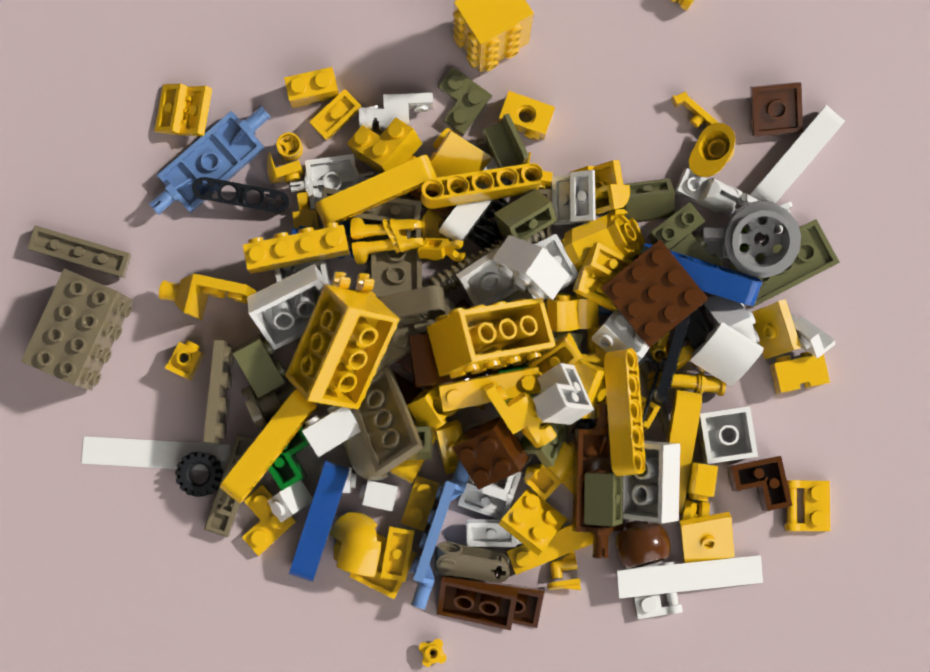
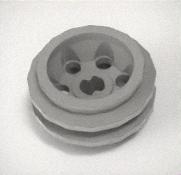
M754 201L744 204L731 214L724 227L723 245L727 257L738 270L752 277L767 278L780 274L792 265L800 251L801 233L797 221L788 210L774 202ZM761 216H766L767 222L765 224H759L758 218ZM746 224L749 225L750 228L747 233H742V228ZM781 225L783 227L781 234L774 233L775 226ZM758 232H761L763 235L766 234V239L762 243L758 240L754 241V237ZM747 243L749 245L748 251L741 252L740 245ZM775 244H780L782 246L781 250L778 253L773 252V246ZM758 253L765 255L763 261H756L755 257Z

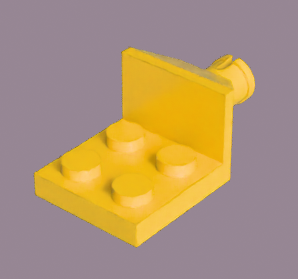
M193 273L181 279L179 284L163 280L159 288V299L173 301L183 313L198 320H203L208 296L224 299L225 295H227L228 298L233 299L235 302L248 304L247 297L258 291L246 284Z

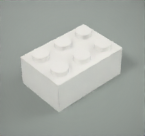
M315 264L247 297L249 315L273 350L303 336L324 285L327 284Z
M644 441L645 471L642 474L623 476V519L654 523L679 521L680 444Z

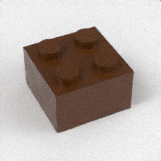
M501 416L462 433L452 447L478 490L519 473L529 458Z

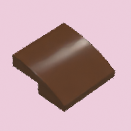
M429 334L409 335L408 341L415 388L464 380L463 376L452 379L450 374L439 376Z

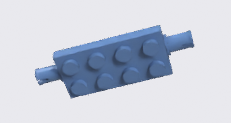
M259 106L246 120H240L230 111L208 130L204 136H201L157 175L166 185L164 187L165 190L148 204L160 215L176 200L177 202L180 201L192 213L206 201L194 195L192 189L194 181L200 177L229 181L265 149L254 135L256 134L255 131L270 119L271 116L262 106ZM202 181L201 185L197 184L196 189L200 190V195H205L208 191L215 193L220 183L215 182L214 188L207 186V181Z
M460 460L458 461L453 479L449 480V482L446 481L445 486L439 485L435 499L440 501L437 510L431 509L427 521L428 524H431L429 534L423 533L419 545L423 552L421 558H415L411 573L415 574L413 580L418 583L411 605L421 609H425L435 581L430 561L449 504L456 497L464 493L470 476Z

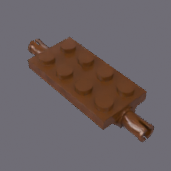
M596 404V426L593 429H575L572 531L591 532V535H593L592 558L602 559V557L604 559L609 558L608 537L613 531H623L624 519L623 524L616 526L587 525L584 523L585 474L613 472L607 404Z

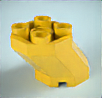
M616 209L595 219V221L587 222L564 233V239L560 241L578 273L590 249L596 242L630 260L640 256L641 246L645 244V238L637 222L633 218L628 220L624 216L628 214L625 209Z

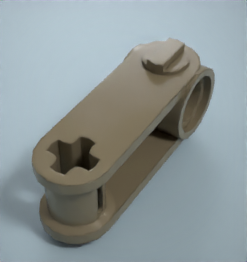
M445 541L438 544L434 570L445 576H458L501 583L506 581L510 575V559L502 551L467 547L466 545Z

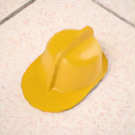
M714 123L702 131L689 157V168L693 174L699 177L713 176L720 172L726 163L731 160L734 155L736 138L730 126L724 123Z

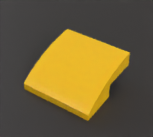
M181 83L163 84L154 131L171 135L204 136L212 88L206 85L187 87Z
M448 131L438 150L432 153L429 160L438 178L483 171L492 157L454 132ZM458 186L451 188L455 193L463 192V189Z
M596 242L581 266L573 291L610 311L617 310L600 287L633 261Z

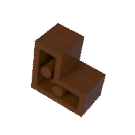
M781 456L726 466L731 490L740 491L756 487L762 511L793 506Z

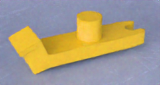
M686 91L672 96L671 100L675 108L684 105L694 114L689 120L694 127L698 128L702 122L707 126L719 123L692 100Z

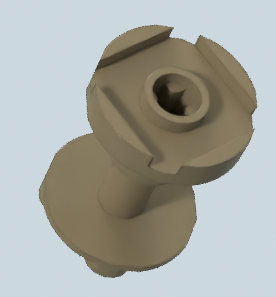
M251 385L241 389L242 396L248 395V401L245 404L256 427H263L260 433L270 422L269 418L277 413L288 397L297 389L294 385L279 392L274 389L259 398Z

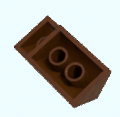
M443 576L437 615L511 630L512 623L537 628L545 589Z

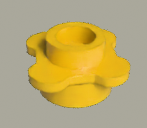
M436 638L433 642L420 643L419 651L422 652V664L425 667H430L433 663L437 662L442 664L446 661L447 656L443 653V641ZM434 650L435 654L431 655L430 651Z

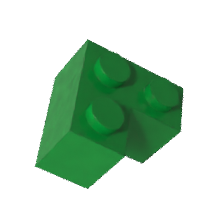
M305 423L268 469L281 491L307 477L295 454L310 446L302 432L303 427L306 426Z

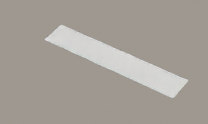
M84 436L81 464L178 469L177 464L182 461V457L189 455L191 452L202 451L217 457L216 459L222 464L221 468L224 472L230 456L231 445ZM197 464L191 469L208 471L207 467L202 464Z
M761 555L617 570L619 598L763 583Z

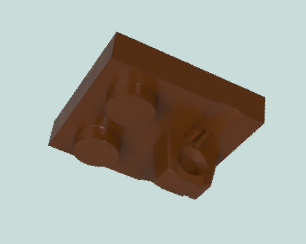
M801 82L750 86L752 136L803 132Z

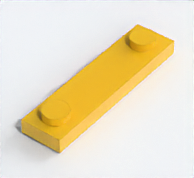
M535 366L437 385L441 410L445 412L491 403L492 401L485 392L484 386L492 381L496 387L500 385L503 387L509 397L508 399L515 398L523 392L528 395L541 393V386L537 379L540 377L539 368Z
M571 524L561 528L539 556L524 544L509 549L506 552L517 575L593 544V535H591V532L572 531Z

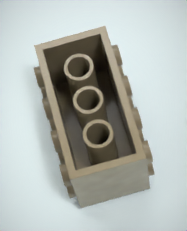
M64 268L21 362L70 384L92 391L93 387L101 379L100 371L103 365L111 357V348L114 341H117L122 333L121 326L123 321L132 311L133 299Z

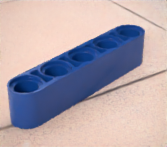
M643 244L640 255L644 253L647 249H649L652 245ZM669 250L702 291L742 304L755 305L763 282L761 279Z
M325 461L289 575L313 582L350 468Z

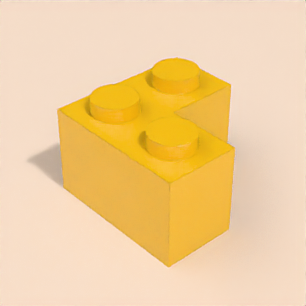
M396 117L380 136L362 125L347 142V145L357 159L380 174L406 163L423 144L414 128Z

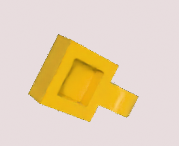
M307 192L297 193L299 211L292 212L294 228L306 226L319 230L318 212L316 209L310 210Z
M425 238L423 241L424 245L418 248L419 259L436 261L443 259L447 255L453 261L459 262L466 256L465 253H459L455 250L461 249L464 242L461 240L450 242L449 238Z

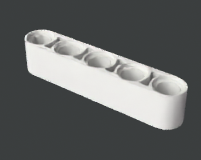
M826 105L751 192L750 196L758 199V201L776 203L843 125L845 120Z
M494 158L491 159L484 170L498 168ZM502 179L501 183L506 185L509 179ZM485 183L476 184L479 189L488 188ZM495 199L457 205L445 220L439 232L451 241L461 240L464 242Z

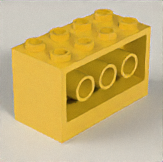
M325 284L285 376L307 401L359 409L400 318L376 296Z

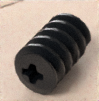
M498 198L499 201H492L493 209L485 211L488 218H480L483 226L475 225L474 230L476 233L468 234L469 239L483 250L485 247L491 248V244L494 243L495 239L503 241L494 215L495 212L509 205L508 202L501 198Z

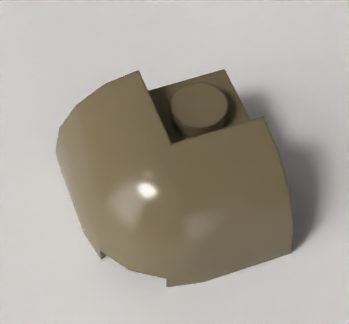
M361 432L342 443L350 465L356 474L363 479L371 481L389 478L388 472L383 476L376 473Z

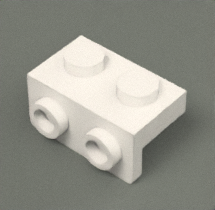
M617 310L608 317L591 338L606 353L629 348L634 349L638 362L649 350Z
M790 313L803 350H807L818 359L835 345V340L809 320L804 317L798 319Z

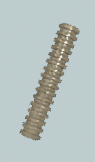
M541 230L525 241L537 244L546 238L544 231ZM499 240L497 245L495 243L491 244V248L485 247L484 251H478L476 256L472 254L470 259L465 258L464 262H457V266L451 265L449 270L444 269L443 273H436V277L430 276V286H441L445 293H449L451 288L453 290L456 289L457 285L462 286L456 274L497 247L500 248L504 241Z

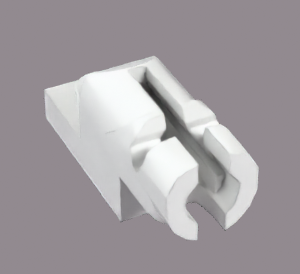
M433 93L383 94L384 107L375 105L359 108L360 127L364 125L373 131L377 123L380 132H383L396 117L410 126L409 109H414V112H427L428 109L433 108Z
M688 168L683 170L674 190L676 193L716 213L724 212L730 216L738 210L735 208L736 203L743 206L744 204L758 201V199L714 178L699 177Z

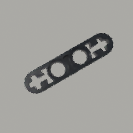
M209 177L196 179L192 186L194 195L198 198L274 213L285 211L289 205V198L284 192ZM202 181H207V186L215 188L214 183H220L217 190L218 198H212L214 192L209 191L205 195H200V190L196 189L197 184L201 185ZM230 185L235 188L236 195L233 199L226 200L222 197L221 190L224 186ZM250 190H256L260 194V201L255 205L249 204L246 200V194ZM264 191L269 192L268 198H276L277 195H281V200H284L285 204L280 205L279 209H275L273 203L267 202V208L262 207Z

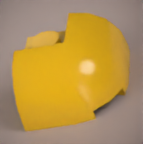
M612 160L596 166H586L571 171H595V215L623 208L627 204L630 196V185H623L620 160Z
M362 512L346 513L333 525L330 535L337 539L333 549V559L337 561L336 567L343 571L363 576H375L381 542H377L375 530L377 523Z

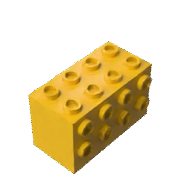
M456 0L454 2V12L452 13L454 20H452L454 24L452 28L454 35H452L459 48L463 47L467 52L465 57L472 68L476 67L479 73L484 70L487 72L493 70L499 65L498 62L505 57L507 59L513 58L520 52V48L529 43L534 12L526 0Z
M543 297L541 299L528 300L520 298L510 303L501 301L490 306L482 304L466 310L464 308H457L449 311V315L435 318L436 322L427 326L439 376L450 374L451 379L464 376L467 372H471L473 375L485 372L488 368H492V371L503 369L509 364H512V367L526 364L527 361L540 358L542 352L556 347Z

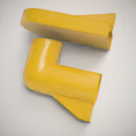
M575 552L550 564L552 580L563 579L562 571L578 569ZM580 578L551 582L547 584V589L581 591Z

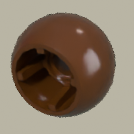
M635 520L626 523V530L617 534L615 541L616 555L627 569L650 565L666 560L669 557L671 549L670 538L667 531L659 523L648 524L646 521Z

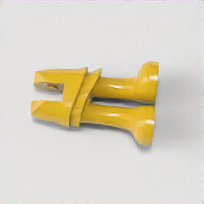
M359 217L352 218L350 232L353 240L379 235L389 236V239L353 242L352 250L356 263L358 265L365 264L368 261L369 254L390 250H395L396 253H403L423 246V238L407 239V231L422 228L421 220L391 218L388 221L383 218V224H365L363 219Z

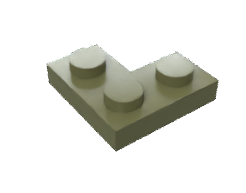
M452 67L438 86V89L456 101L454 107L445 117L444 123L464 136L491 100L492 94L454 67Z

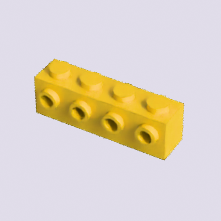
M335 222L323 225L324 229L319 230L309 227L298 230V234L289 235L288 232L273 235V239L264 240L263 237L249 239L247 244H242L247 270L250 274L350 255L344 225H339Z

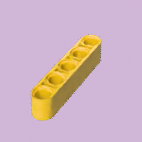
M423 155L326 197L314 205L323 225L335 222L340 223L422 187L426 180L437 178V175L428 155Z
M527 163L431 178L422 185L421 202L425 207L435 209L523 195L540 188L544 172L538 164ZM533 175L537 180L534 182L528 181L525 176ZM509 179L512 185H504L501 183V180ZM485 183L488 188L479 189L476 184ZM458 186L463 189V192L455 193L451 188ZM434 190L439 195L436 197H430L426 194V192Z
M632 348L607 352L604 357L612 470L616 476L642 474L645 471L646 461L637 354Z
M296 389L226 476L220 488L240 504L314 412L317 404L307 401Z
M676 390L666 442L680 444L679 514H682L699 423L702 394Z

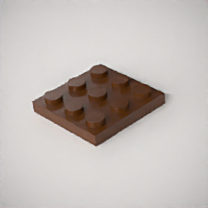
M658 240L600 287L602 292L648 348L708 300L707 296L661 240Z

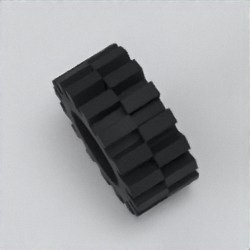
M191 452L189 455L182 457L181 462H178L177 471L175 470V475H177L176 482L180 485L179 488L188 495L194 497L211 495L218 489L222 473H224L221 468L222 464L216 459L217 457L208 452ZM197 464L206 466L209 471L208 479L202 484H196L190 477L191 469Z

